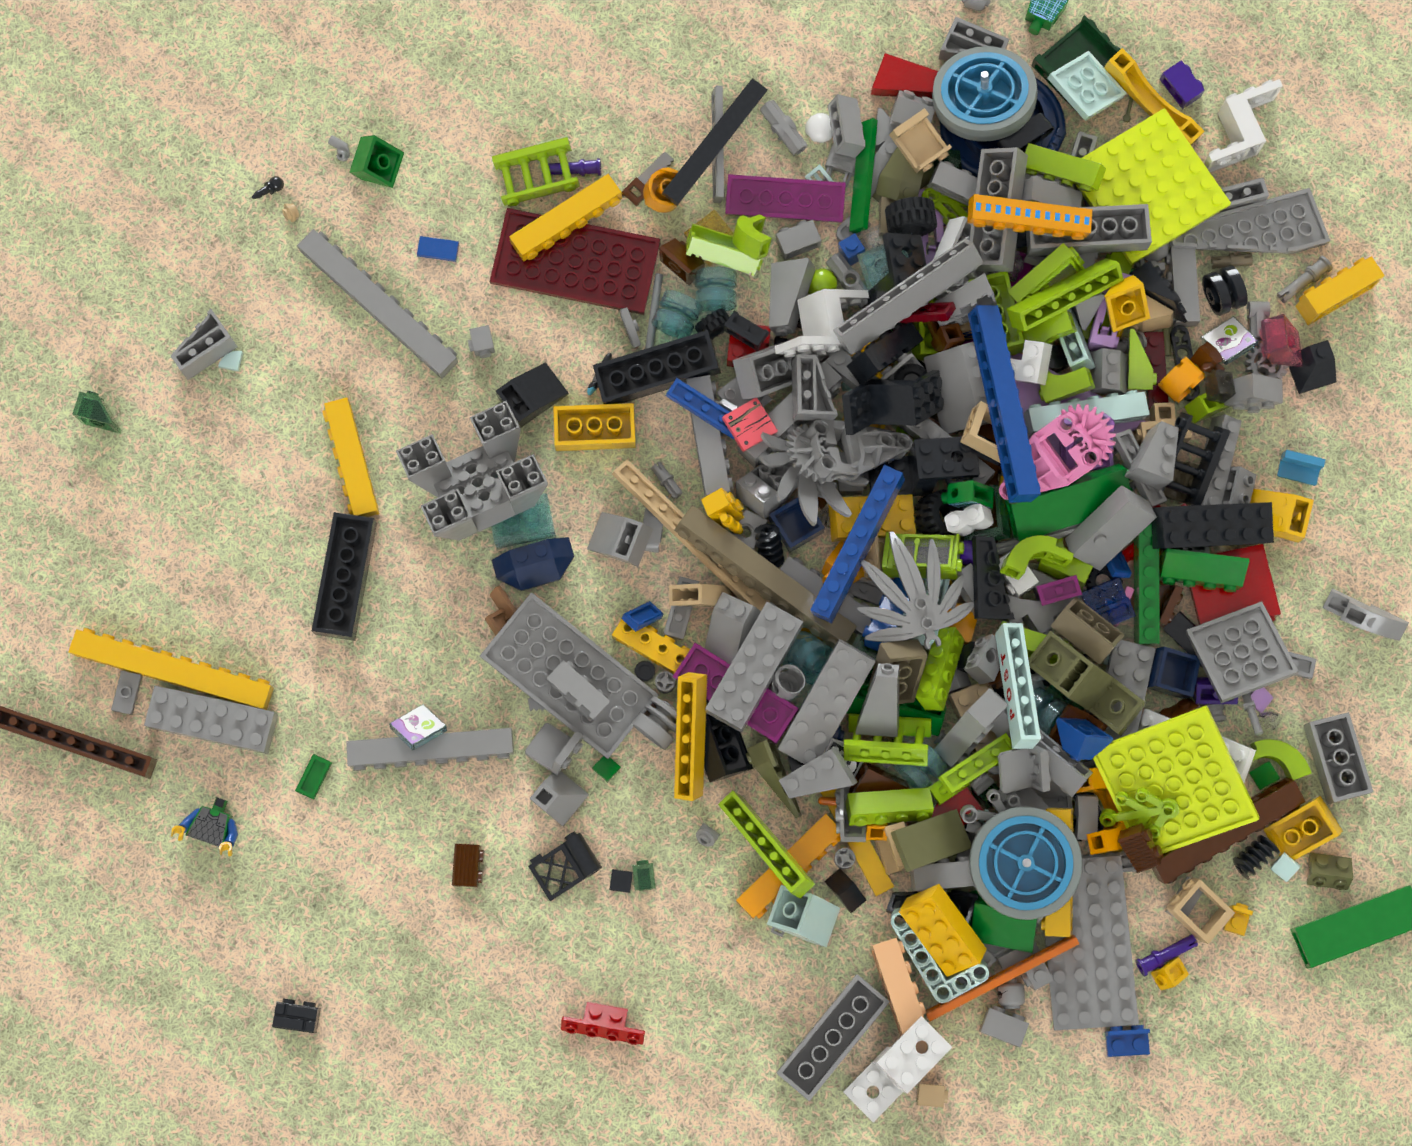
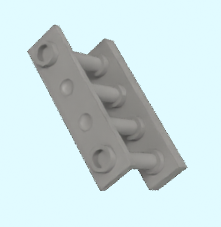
M1128 429L1117 433L1113 437V441L1116 442L1113 446V456L1119 452L1124 462L1121 465L1130 470L1132 461L1137 456L1140 447L1132 431ZM1091 452L1092 459L1096 460V454ZM1134 480L1129 483L1132 490L1137 488L1141 497L1150 502L1152 508L1167 501L1162 489L1158 490Z

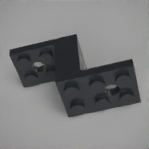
M885 233L882 236L889 273L868 291V305L926 266L921 235ZM902 250L907 252L908 258L902 254Z
M932 370L916 380L870 379L843 394L842 402L846 435H854L871 424L916 426L943 410L944 399L941 394L942 378L940 377V371Z
M962 437L914 440L908 456H903L899 460L894 459L889 464L887 461L868 471L870 492L884 465L900 471L904 475L905 481L898 495L912 494V496H925L933 492L938 480L979 477L977 451L961 443ZM954 453L961 455L962 461L954 462L951 455Z

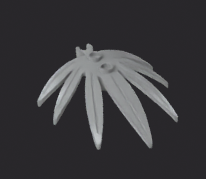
M762 432L761 439L765 444L781 453L763 456L761 462L766 466L774 468L782 467L788 463L792 464L778 485L777 501L780 503L788 496L798 476V498L802 512L808 522L815 526L818 517L816 482H813L812 476L806 479V472L800 474V467H793L796 462L789 461V457L792 455L786 452L789 448L786 446L788 441ZM839 452L841 463L847 464L845 453ZM861 476L850 482L845 478L836 479L853 486H866L869 480ZM817 480L819 489L827 503L839 514L850 517L852 512L833 483L824 482L821 484L820 480Z
M891 531L889 532V538L895 565L909 601L885 573L865 560H862L860 564L880 591L901 609L906 616L878 607L857 608L858 612L874 620L902 626V628H887L865 636L864 639L877 642H894L924 634V647L927 650L931 649L930 640H934L936 646H940L941 640L935 635L934 630L959 622L974 607V602H968L955 607L947 613L962 590L964 575H960L952 583L940 605H938L941 571L934 540L930 539L928 545V595H926L922 577L913 557L898 536Z

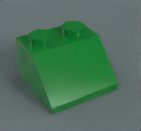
M375 135L361 137L349 173L361 180L393 188L404 152Z

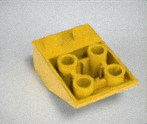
M1253 489L1250 503L1272 502L1274 536L1297 543L1302 541L1306 535L1314 500L1295 494Z

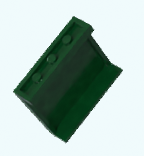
M1084 15L1077 26L1044 54L1041 55L1039 53L1033 59L1031 66L1070 105L1047 79L1050 73L1088 51L1105 67L1107 62L1120 48L1110 41L1106 33L1101 32L1092 19H1088Z

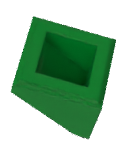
M604 756L592 767L607 783L621 768L610 757L607 759Z
M1270 761L1249 772L1259 790L1280 779Z

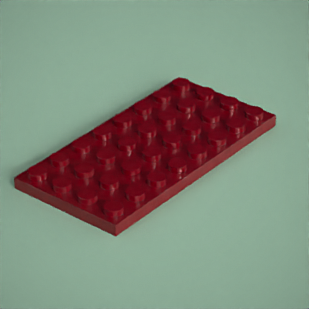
M507 208L491 272L490 284L617 310L627 307L631 313L645 314L661 239L586 224L582 228L577 227L571 231L568 237L555 241L551 248L541 250L532 260L527 259L523 262L512 246L509 236L542 215Z

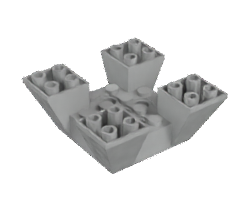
M507 401L470 417L482 446L453 460L445 461L433 434L396 450L409 481L438 497L421 505L434 537L458 541L534 507L548 486V482L534 454L515 462L521 429Z

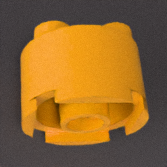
M661 168L651 175L643 189V196L647 207L661 213L671 212L677 207L662 195L664 189L678 173L677 170Z
M1185 356L1160 381L1158 386L1174 402L1180 403L1191 392L1189 388L1193 389L1205 376Z

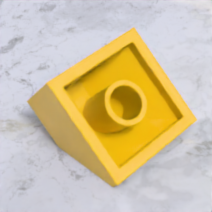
M1132 275L1124 278V281L1112 286L1105 294L1113 333L1150 319L1144 284L1136 276Z

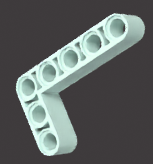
M896 908L892 912L891 925L900 941H902L910 958L938 1002H949L988 979L989 967L984 960H981L980 964L946 977L918 937L914 941H908L905 938L908 933H915L906 921L904 923H897L895 921V917L901 915L899 913L901 908ZM924 951L927 957L919 959L916 957V953ZM982 967L985 969V972L977 975L974 973V969ZM930 969L938 972L935 977H929L926 973ZM959 977H964L967 980L964 985H959L955 981ZM945 987L949 991L946 995H940L937 990Z

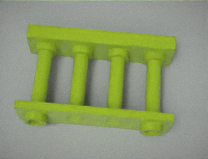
M568 137L492 156L496 170H501L507 192V195L501 196L504 206L513 207L517 206L519 202L563 191L572 192L580 187L578 178L571 177L566 154L572 151ZM557 155L559 156L564 180L553 183L547 159L550 156ZM538 160L540 161L545 185L534 188L528 164L531 161ZM511 166H521L526 190L514 191L509 170Z
M849 714V732L853 733L852 740H844L845 761L928 766V745L923 744L924 737H931V719L899 717L898 735L894 737V742H881L882 736H874L873 741L861 740V735L856 734L859 714ZM903 736H915V744L902 743Z
M1006 733L942 774L938 778L939 781L930 786V792L937 803L941 805L970 786L969 784L985 772L988 774V770L994 766H999L998 755L1001 752L1013 750L1009 736Z

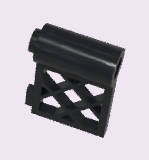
M575 831L565 837L566 841L543 857L539 854L530 860L531 865L528 867L549 901L554 900L602 869V866L581 833L576 834ZM561 850L566 856L564 865L553 863L555 854ZM541 863L549 864L547 876L539 875L535 867ZM553 865L563 868L561 880L550 877ZM566 870H574L579 878L573 882L565 881ZM549 880L560 882L559 891L553 895L548 890Z

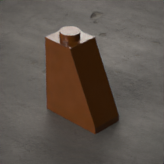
M863 762L855 777L857 783L850 787L849 793L910 789L907 781L868 762Z

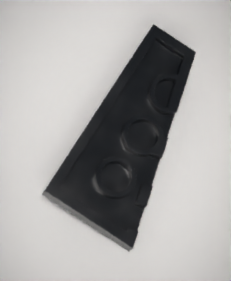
M972 537L974 619L1014 620L1013 612L1011 613L1009 607V594H1006L1003 583L1005 582L1004 574L1000 573V559L994 537Z

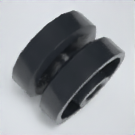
M1233 265L1221 268L1218 273L1211 272L1203 276V291L1212 311L1216 315L1221 316L1229 313L1231 307L1239 309L1246 306L1248 295L1245 283Z

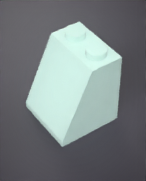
M781 885L767 925L808 942L827 947L840 907L811 893H806L801 898H798L791 894L785 886Z

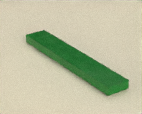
M874 118L861 122L863 125L865 147L856 156L849 226V232L853 234L868 229L878 120Z

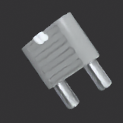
M833 144L825 164L827 174L831 177L833 170L845 174L842 182H845L847 179L846 187H848L851 176L854 177L856 158L835 153Z

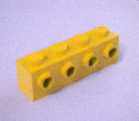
M621 619L612 634L613 639L672 674L676 672L690 651L684 645L679 647L674 644L675 640L667 635L664 637L657 634L658 630L650 625L635 632Z

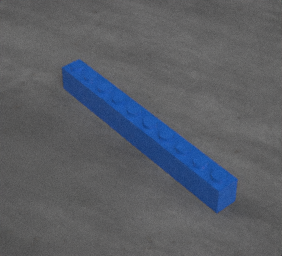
M976 305L968 313L1008 500L1009 503L1032 502L1041 494V488L1037 480L1032 447L1029 444L1028 430L1024 422L1023 408L1019 400V390L1014 378L1015 372L1012 369L1011 355L1007 347L1002 315L998 305Z

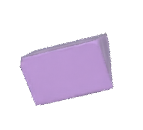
M1264 687L1250 693L1252 701L1254 700L1256 706L1255 709L1259 713H1262L1273 699L1272 695Z

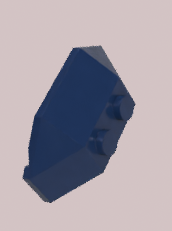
M569 537L551 538L508 550L491 561L497 580L519 591H525L561 580L574 558V553Z

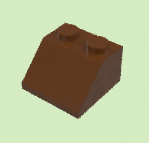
M674 238L659 248L660 261L688 285L705 269V263L701 256L697 258L695 254H691V256L686 255V243L682 240L679 242Z

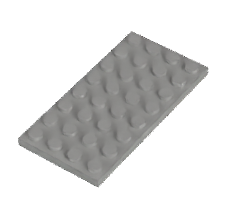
M532 592L479 656L574 733L576 731L583 735L582 739L607 759L634 727L632 722L639 713L644 714L647 711L645 708L647 704L651 706L652 702L650 699L653 696H659V694ZM563 660L566 663L568 661L573 663L578 668L576 672L581 676L585 675L593 682V687L597 690L600 689L608 696L607 699L610 702L591 722L546 680Z
M1122 857L1082 858V874L1079 885L1073 894L1072 935L1077 938L1079 945L1047 961L1048 970L1053 978L1049 985L1054 1031L1139 1025ZM1045 936L1046 947L1066 937Z

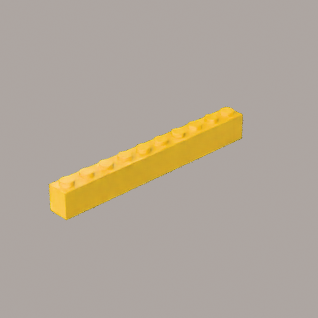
M84 628L83 631L76 629L68 653L77 657L267 710L274 690L267 680L260 678L257 681L250 680L251 676L243 673H238V676L230 674L231 670L226 668L212 669L211 664L201 661L198 665L192 663V659L180 656V659L174 658L170 652L161 650L160 653L153 651L154 648L146 645H141V648L133 646L134 642L122 639V642L114 640V636L103 633L102 636L95 635L96 631Z

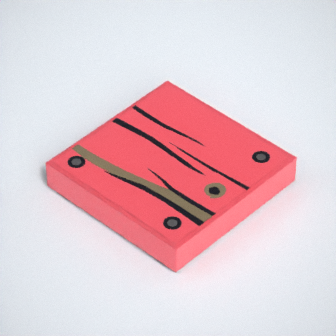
M758 398L750 400L722 417V420L743 452L763 441L761 439L762 432L769 435H774L778 432Z

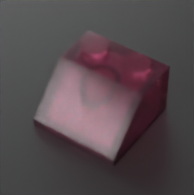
M1281 314L1262 320L1259 333L1263 340V346H1261L1263 356L1267 357L1272 364L1295 367L1303 366L1299 332L1287 317Z

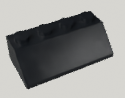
M706 713L704 768L709 782L723 780L753 769L746 756L748 752L741 732Z

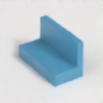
M1285 450L1281 455L1277 476L1316 486L1319 472L1324 467L1326 459Z

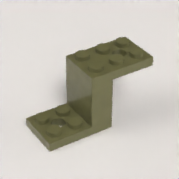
M1052 631L1047 634L1028 659L1030 668L1069 699L1090 711L1120 736H1122L1147 704L1108 672L1084 657ZM1053 655H1058L1057 662L1050 664V658ZM1121 702V709L1114 712L1113 707L1115 703Z

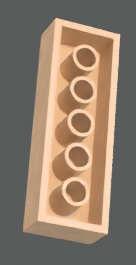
M896 937L872 945L870 949L887 999L890 1001L889 1005L901 1037L921 1016L923 1017L926 1014L923 1002H918L916 994H919L915 981L912 982L909 976L912 970L909 962L904 961L902 955L905 953L903 943L898 941ZM925 1041L917 1042V1052L925 1053L928 1049L927 1043Z

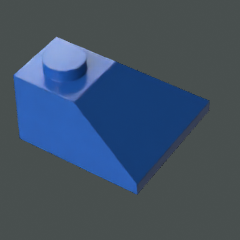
M1057 718L1056 720L1062 749L1070 754L1069 757L1076 761H1081L1082 759L1091 760L1114 739L1086 719Z

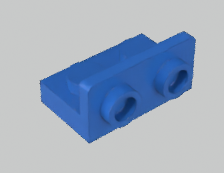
M1131 1025V1030H1123V1026L1110 1027V1031H1105L1107 1057L1149 1055L1148 1033H1150V1029H1144V1025Z

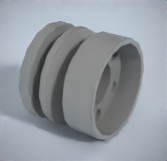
M653 696L650 701L656 708L647 704L645 708L650 713V716L639 713L632 722V725L654 744L666 750L673 741V737L668 731L676 732L677 709L668 702Z

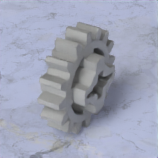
M1267 342L1264 347L1262 343H1259L1257 348L1255 346L1252 347L1251 352H1248L1246 355L1248 359L1244 362V365L1249 367L1246 368L1245 372L1259 375L1264 374L1263 376L1282 380V376L1287 374L1285 369L1289 367V364L1284 362L1288 359V356H1282L1284 350L1278 351L1277 344L1271 347L1270 342ZM1258 355L1259 361L1254 363L1255 356ZM1279 365L1278 372L1275 374V367Z

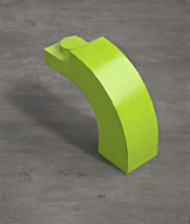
M760 214L751 218L742 215L737 219L732 238L734 246L755 260L766 257L772 240L771 237L762 233L766 217Z
M1044 535L1028 537L1019 542L1006 556L1000 573L1019 580L1025 573L1028 562L1032 559H1044L1065 568L1072 561L1074 553L1069 552L1064 547L1055 546L1057 538Z
M1265 739L1250 744L1251 748L1256 750L1252 761L1260 758L1271 759L1281 766L1286 777L1293 780L1312 774L1302 754L1285 742Z

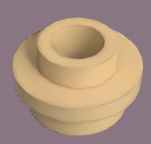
M293 203L284 204L282 213L285 219L295 222L296 218H299L296 206Z

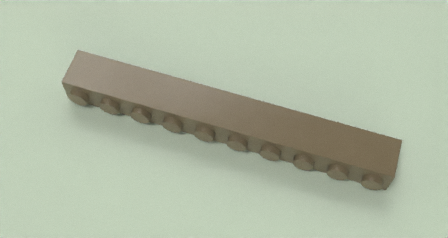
M692 505L676 526L674 531L681 538L687 539L697 550L706 553L715 563L725 567L731 575L737 576L744 581L746 586L759 592L764 599L771 601L781 610L803 621V626L809 629L814 636L824 640L830 648H834L839 639L847 642L857 628L855 624L839 612L832 624L814 616L810 609L817 596Z

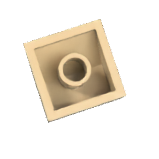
M1146 295L1150 319L1128 327L1134 328L1136 332H1151L1170 328L1173 325L1174 311Z

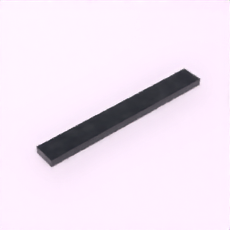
M752 78L668 184L662 192L663 196L676 206L679 205L768 89Z

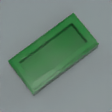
M313 754L295 791L314 800L332 762Z

